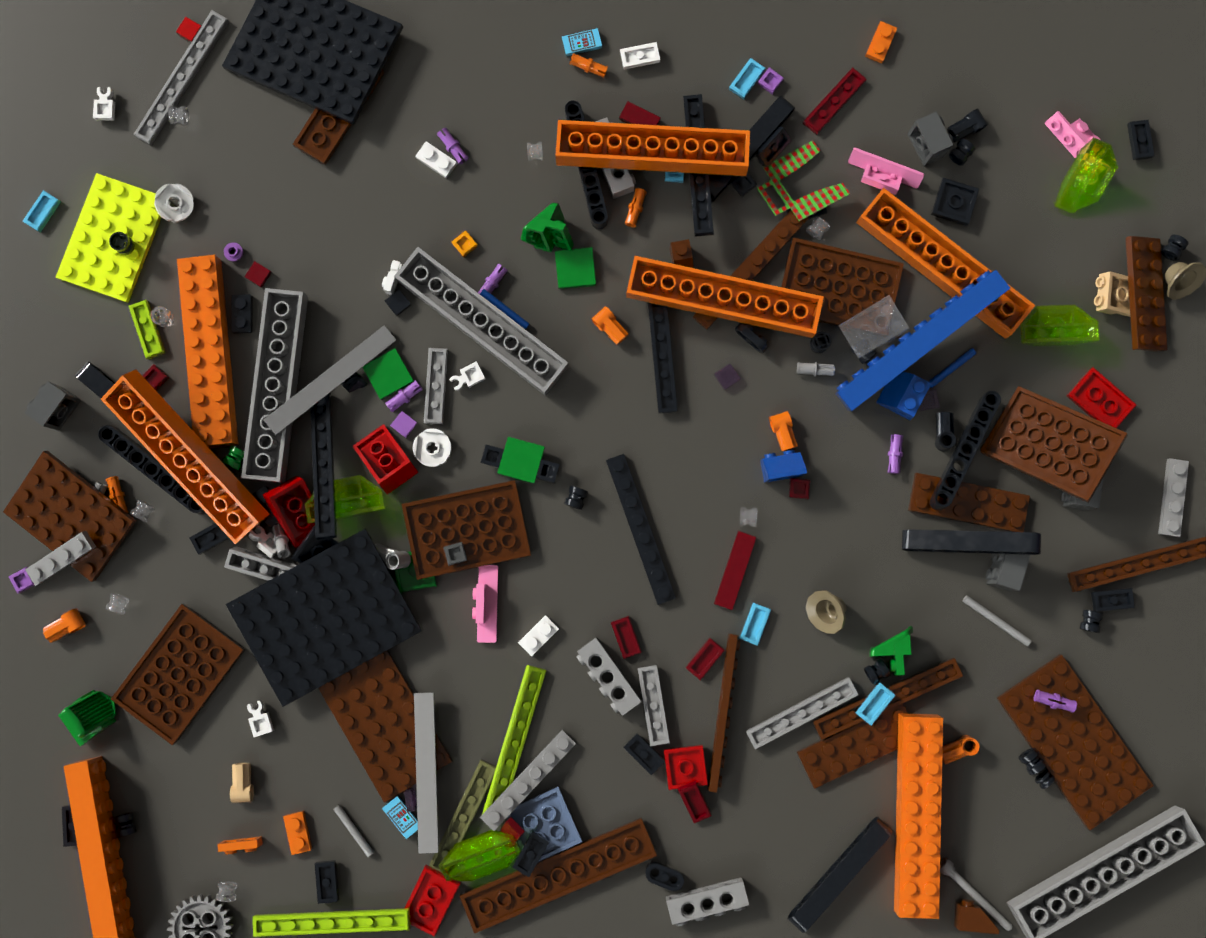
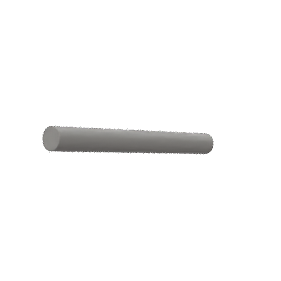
M967 595L964 597L963 602L1018 641L1026 646L1031 643V639Z

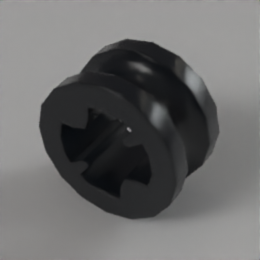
M1044 770L1035 778V782L1040 784L1041 789L1049 787L1055 780L1053 775L1050 776L1049 770Z

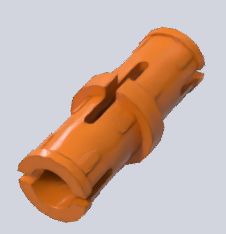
M573 53L570 65L581 68L586 73L591 72L602 78L605 77L608 66L594 62L592 58L587 59Z
M635 188L632 202L628 205L629 211L624 223L628 227H636L639 214L643 211L642 205L647 193L644 189Z
M113 476L105 479L110 492L109 499L129 513L124 500L125 492H122L119 477Z

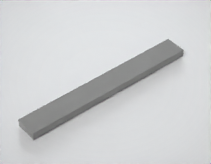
M211 10L133 134L135 137L149 145L153 144L229 23L227 18Z
M385 325L263 419V421L277 435L394 343L396 339Z
M434 692L414 693L418 854L438 853Z

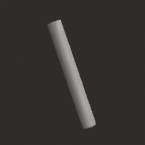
M340 805L333 810L366 856L369 857L373 854L374 851Z

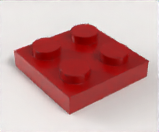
M703 745L664 749L669 790L678 789L695 780L698 786L708 785Z

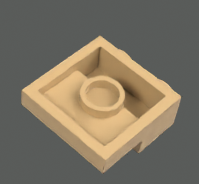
M1111 271L1099 274L1095 282L1098 287L1097 296L1094 298L1096 311L1109 315L1120 314L1130 317L1128 276Z

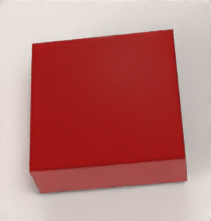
M185 17L176 33L192 42L201 25Z

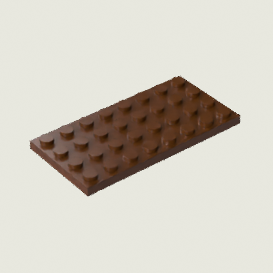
M388 650L318 688L384 803L416 784L414 694ZM436 733L437 770L451 763L452 759Z
M1059 654L997 697L1029 746L1036 748L1039 758L1045 761L1047 764L1045 769L1050 771V776L1053 775L1055 777L1054 782L1088 830H1092L1154 786L1063 655ZM1036 690L1050 694H1060V697L1077 701L1076 710L1072 713L1059 708L1052 709L1049 705L1034 702V694ZM1048 698L1050 701L1062 704V702Z

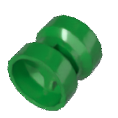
M231 445L229 454L223 458L222 462L236 470H240L244 459V451Z

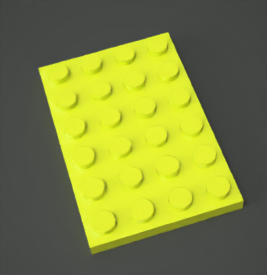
M96 173L56 278L129 303L162 218L154 206L156 193ZM115 232H123L130 237L135 244L132 253L122 255L114 250L109 244L110 236Z

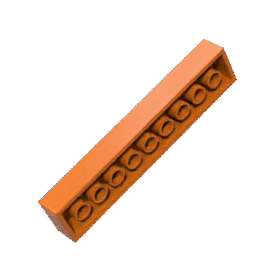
M558 120L556 165L746 176L749 167L750 131Z
M885 188L880 191L856 222L951 297L956 295L960 297L962 289L972 282L974 285L978 283L976 279L989 270ZM1010 286L1008 291L975 316L1006 339L1016 331L1035 305Z
M216 255L177 259L192 430L209 449L239 445L222 262Z
M634 256L626 292V298L813 338L816 334L824 296Z
M137 369L122 375L101 398L103 403L234 544L245 538L250 531L255 529L270 515Z
M898 713L894 911L899 918L939 919L943 718L937 714Z
M102 756L65 765L64 772L93 938H136L133 935L134 921L130 917L129 912L130 900L126 895L127 881L123 878L122 873L123 860L119 856L120 842L116 838L115 833L117 826L113 822V802L109 799L108 791L110 785L105 776L106 763Z

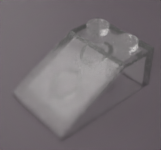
M890 295L839 325L858 359L910 330Z

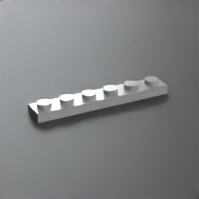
M847 677L745 732L754 749H757L858 696V693L850 678Z
M561 730L480 818L495 831L576 743Z

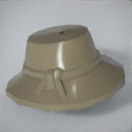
M1177 262L1173 264L1165 273V280L1168 284L1167 296L1172 300H1177L1193 293L1205 280L1206 267L1201 262L1190 264Z
M827 590L816 591L808 597L806 604L808 619L817 629L830 634H837L843 629L847 608L841 598Z

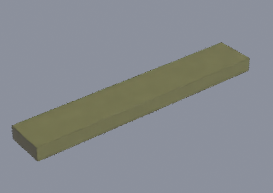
M482 759L480 760L439 844V852L434 854L429 864L430 867L447 874L492 782L496 766Z

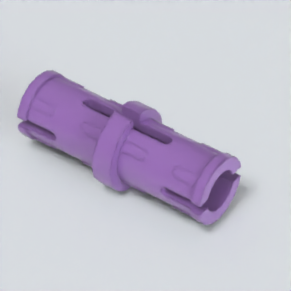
M446 127L442 129L446 136L439 131L437 136L446 145V150L452 153L458 164L464 163L460 156L466 162L469 157L459 146V141L452 137Z
M497 264L492 274L486 277V282L478 293L480 294L485 289L491 294L495 288H498V283L508 270L504 267L502 268V265Z
M415 380L405 389H400L398 394L385 402L391 412H394L405 402H410V399L422 391L423 388Z
M891 435L890 451H888V473L900 474L901 457H903V435Z
M1036 690L1034 694V702L1049 705L1052 709L1059 708L1072 713L1076 710L1077 701L1060 697V694H1050L1040 690ZM1048 698L1062 702V704L1050 701Z

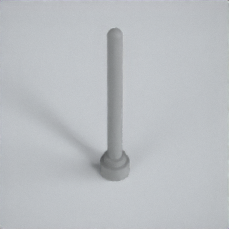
M947 857L940 861V873L942 875L950 876L1007 931L1012 930V924L955 871L953 862Z

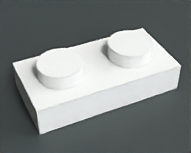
M657 42L620 49L624 70L660 63Z
M428 142L423 144L415 156L416 159L446 179L457 165L455 160Z
M545 615L518 643L530 656H533L559 628Z

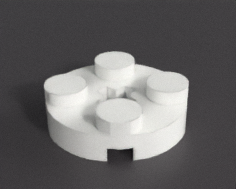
M165 184L156 192L154 206L157 213L163 219L178 223L191 215L194 202L191 192L183 185ZM170 199H172V200L178 199V200H179V201H178V205H179V206H178V207H175V206L171 207V206H170L171 202H170L169 200H170Z
M438 429L424 430L413 442L415 457L427 467H438L445 464L452 452V444L449 437ZM431 443H435V446L438 447L437 450H434V453H430V450L427 449L428 446H431Z

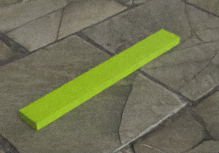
M530 665L526 666L483 813L514 781L546 674L545 669Z
M410 908L253 916V937L410 930Z

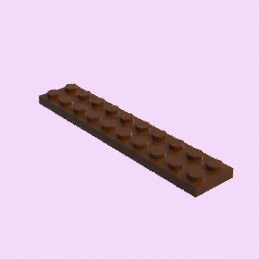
M641 817L538 862L530 877L519 871H514L460 894V899L475 934L657 856Z

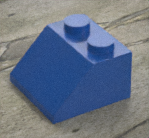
M902 372L885 385L876 403L910 421L915 416L932 383L914 374Z
M789 450L784 451V455L776 456V453L764 455L765 458L760 460L764 483L802 477L807 474L801 453Z

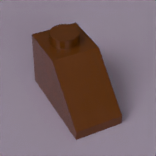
M689 239L670 242L669 249L672 264L694 268Z
M963 899L962 902H956L954 926L959 931L999 934V929L974 901Z

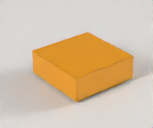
M466 230L451 242L463 258L478 247V244Z

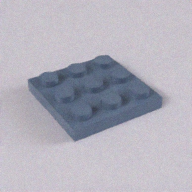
M559 786L520 803L507 817V819L513 818L525 831L518 840L521 850L532 831L549 840V844L538 862L582 842V838Z

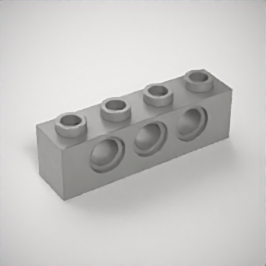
M607 117L596 121L609 123ZM601 168L613 199L634 192L636 180L633 173L629 174L628 169ZM621 172L623 177L616 178L614 173Z
M236 546L229 549L224 567L269 581L297 565L273 557L269 558L267 555Z
M596 637L577 650L579 654L576 656L582 666L586 664L590 669L587 673L594 682L597 680L600 683L601 687L599 690L605 698L609 696L613 703L610 705L616 714L620 712L623 716L641 703L638 695ZM593 656H599L602 659L600 666L595 667L591 664ZM603 673H612L613 680L608 683L602 680ZM616 688L624 690L625 694L622 698L614 697L613 692Z
M741 877L666 896L672 925L676 924L677 926L685 925L689 920L693 919L702 921L707 919V916L713 914L721 916L726 914V911L732 909L734 911H741L745 909V906L749 905L744 882ZM724 894L732 895L729 902L721 900ZM705 899L713 901L709 907H704L702 903ZM686 904L694 906L690 912L684 911L683 907Z

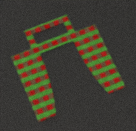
M813 140L773 161L768 167H763L771 180L757 187L775 216L791 209L797 219L801 221L850 195L845 185L840 183L812 192L795 201L792 200L780 180L801 168L820 152V149ZM773 185L786 205L777 209L764 189Z

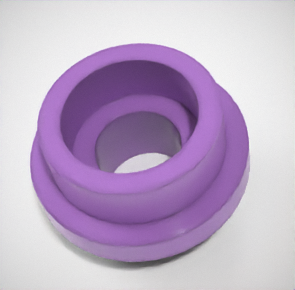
M229 243L224 248V256L229 261H238L243 256V249L237 243ZM236 249L235 254H230V251Z

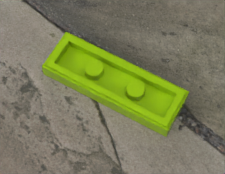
M143 300L129 305L146 359L165 354L166 352L149 301Z

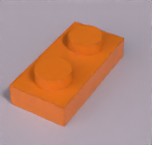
M880 21L865 57L882 64L897 27Z
M304 811L284 815L283 818L291 855L311 851L312 845Z
M262 836L224 840L218 844V852H225L228 855L235 854L237 850L243 849L245 852L256 851L263 844Z

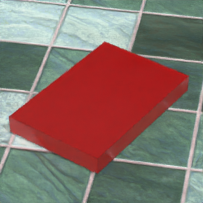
M1094 367L1083 376L1067 395L1070 400L1091 418L1115 428L1123 422L1137 405Z
M425 865L405 908H410V925L435 937L461 882Z

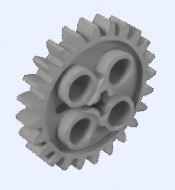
M203 894L198 895L197 898L195 895H192L190 901L187 898L182 901L183 904L179 903L176 906L177 910L171 912L175 918L168 920L170 924H173L167 928V931L173 933L168 938H187V934H191L194 938H207V933L212 934L214 938L230 937L233 933L228 931V929H231L234 924L228 923V921L233 916L226 915L230 910L229 908L222 909L225 904L224 902L219 905L217 904L218 897L211 901L210 894L205 899ZM188 913L193 915L194 922L188 920ZM207 913H211L214 916V921L208 920ZM212 925H217L218 928H214V927H210V926H212Z

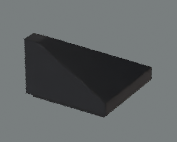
M354 373L341 385L350 393L368 384L357 373Z

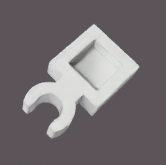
M98 87L97 95L99 100H94L93 118L95 120L114 121L115 102L110 100L113 97V90L108 87L107 93L103 94V89Z
M392 261L391 270L388 272L387 277L385 276L383 279L382 287H384L383 290L386 294L392 295L395 292L397 280L394 276L402 267L399 261Z
M476 361L460 369L461 376L455 375L449 379L450 382L459 381V385L454 387L455 391H459L463 388L464 384L467 383L470 388L485 380V377Z
M258 525L255 529L256 533L250 531L248 537L252 541H257L256 547L269 558H272L277 554V547L273 543L274 534L271 532L268 535L265 534L264 529Z
M262 700L257 701V710L253 708L252 703L247 704L248 711L253 714V717L248 719L253 737L274 731L269 712L263 714L264 703Z

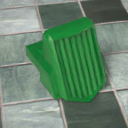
M551 203L525 225L521 235L523 242L533 245L536 249L552 252L554 246L567 250H572L574 246L558 203Z
M909 626L903 632L876 647H871L869 657H893V660H890V672H894V676L905 675L903 656L911 655L910 634L913 633V627Z
M90 691L58 714L79 746L85 745L97 734L103 732L116 722L115 702L111 700L112 697L101 691Z

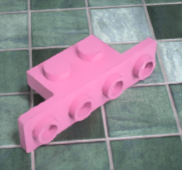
M1057 111L1045 122V125L1092 178H1096L1108 167L1096 153L1104 145L1100 138L1094 135L1088 125L1080 118L1070 124Z
M853 148L848 160L849 164L865 169L861 179L862 183L881 190L885 188L894 195L897 194L901 183L917 189L925 175L922 172L858 148Z
M484 565L479 567L478 584H476V588H473V600H476V607L472 609V619H476L477 642L495 643L497 641L498 565Z

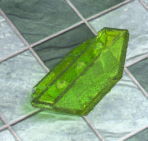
M1093 137L1081 148L1061 183L1054 204L1055 207L1074 213L1099 201L1118 169L1111 144Z
M1076 305L1036 306L1020 324L1021 344L1030 346L1076 345L1100 340L1098 321Z
M357 475L334 480L336 520L370 514L385 509L382 489L363 476ZM314 493L305 503L308 524L315 523Z
M489 830L456 843L440 862L439 868L446 881H474L509 867L521 851L513 835L497 830Z

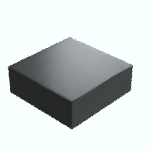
M463 542L443 547L448 566L468 561Z

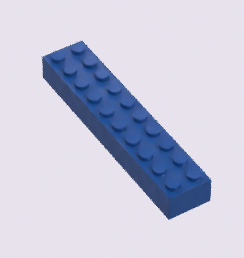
M988 270L976 279L978 283L974 285L972 282L960 291L962 294L960 297L957 295L952 297L945 303L946 307L944 309L940 307L929 315L931 318L929 321L923 320L914 327L915 332L912 334L908 332L899 338L898 341L900 343L897 346L894 344L883 351L884 356L881 358L877 356L867 363L869 367L866 370H863V368L852 375L853 380L850 382L846 380L840 384L835 394L849 411H853L1008 291L1010 286L998 271L990 272Z

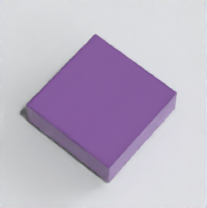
M769 67L758 81V85L773 95L784 78Z
M401 411L390 426L406 438L418 423Z
M28 567L9 576L17 593H22L34 586V583L25 571Z

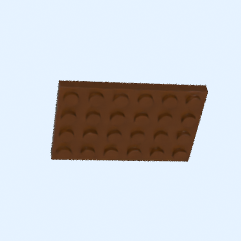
M793 237L781 287L824 296L819 322L887 337L904 263Z
M1018 386L980 451L988 457L1089 503L1128 434Z
M49 451L42 452L3 511V513L51 551H54L79 533L87 531L96 548L71 563L70 566L91 582L96 581L137 521Z
M515 480L402 504L417 580L531 556ZM463 542L468 561L448 566L443 547Z
M181 604L112 696L111 700L168 743L175 745L245 649L188 606Z

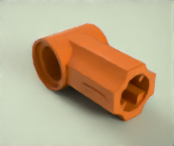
M606 306L591 318L597 328L604 331L616 345L620 344L629 335Z
M786 411L770 416V426L776 434L781 452L798 447L792 430L793 424L789 412Z
M75 608L61 615V618L44 627L43 634L50 643H53L69 633L72 634L83 629L86 624L78 609Z
M963 735L958 740L944 745L942 761L946 765L968 755L973 756L977 754L980 748L978 741L969 735ZM972 741V748L965 750V743Z

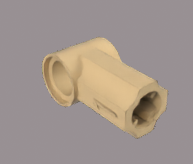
M251 763L232 764L233 785L230 788L231 803L252 802L254 799V787L251 784Z

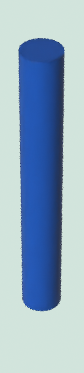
M482 290L481 296L521 327L527 328L529 323L487 290Z
M971 348L928 381L932 383L930 387L936 386L976 355L975 349Z

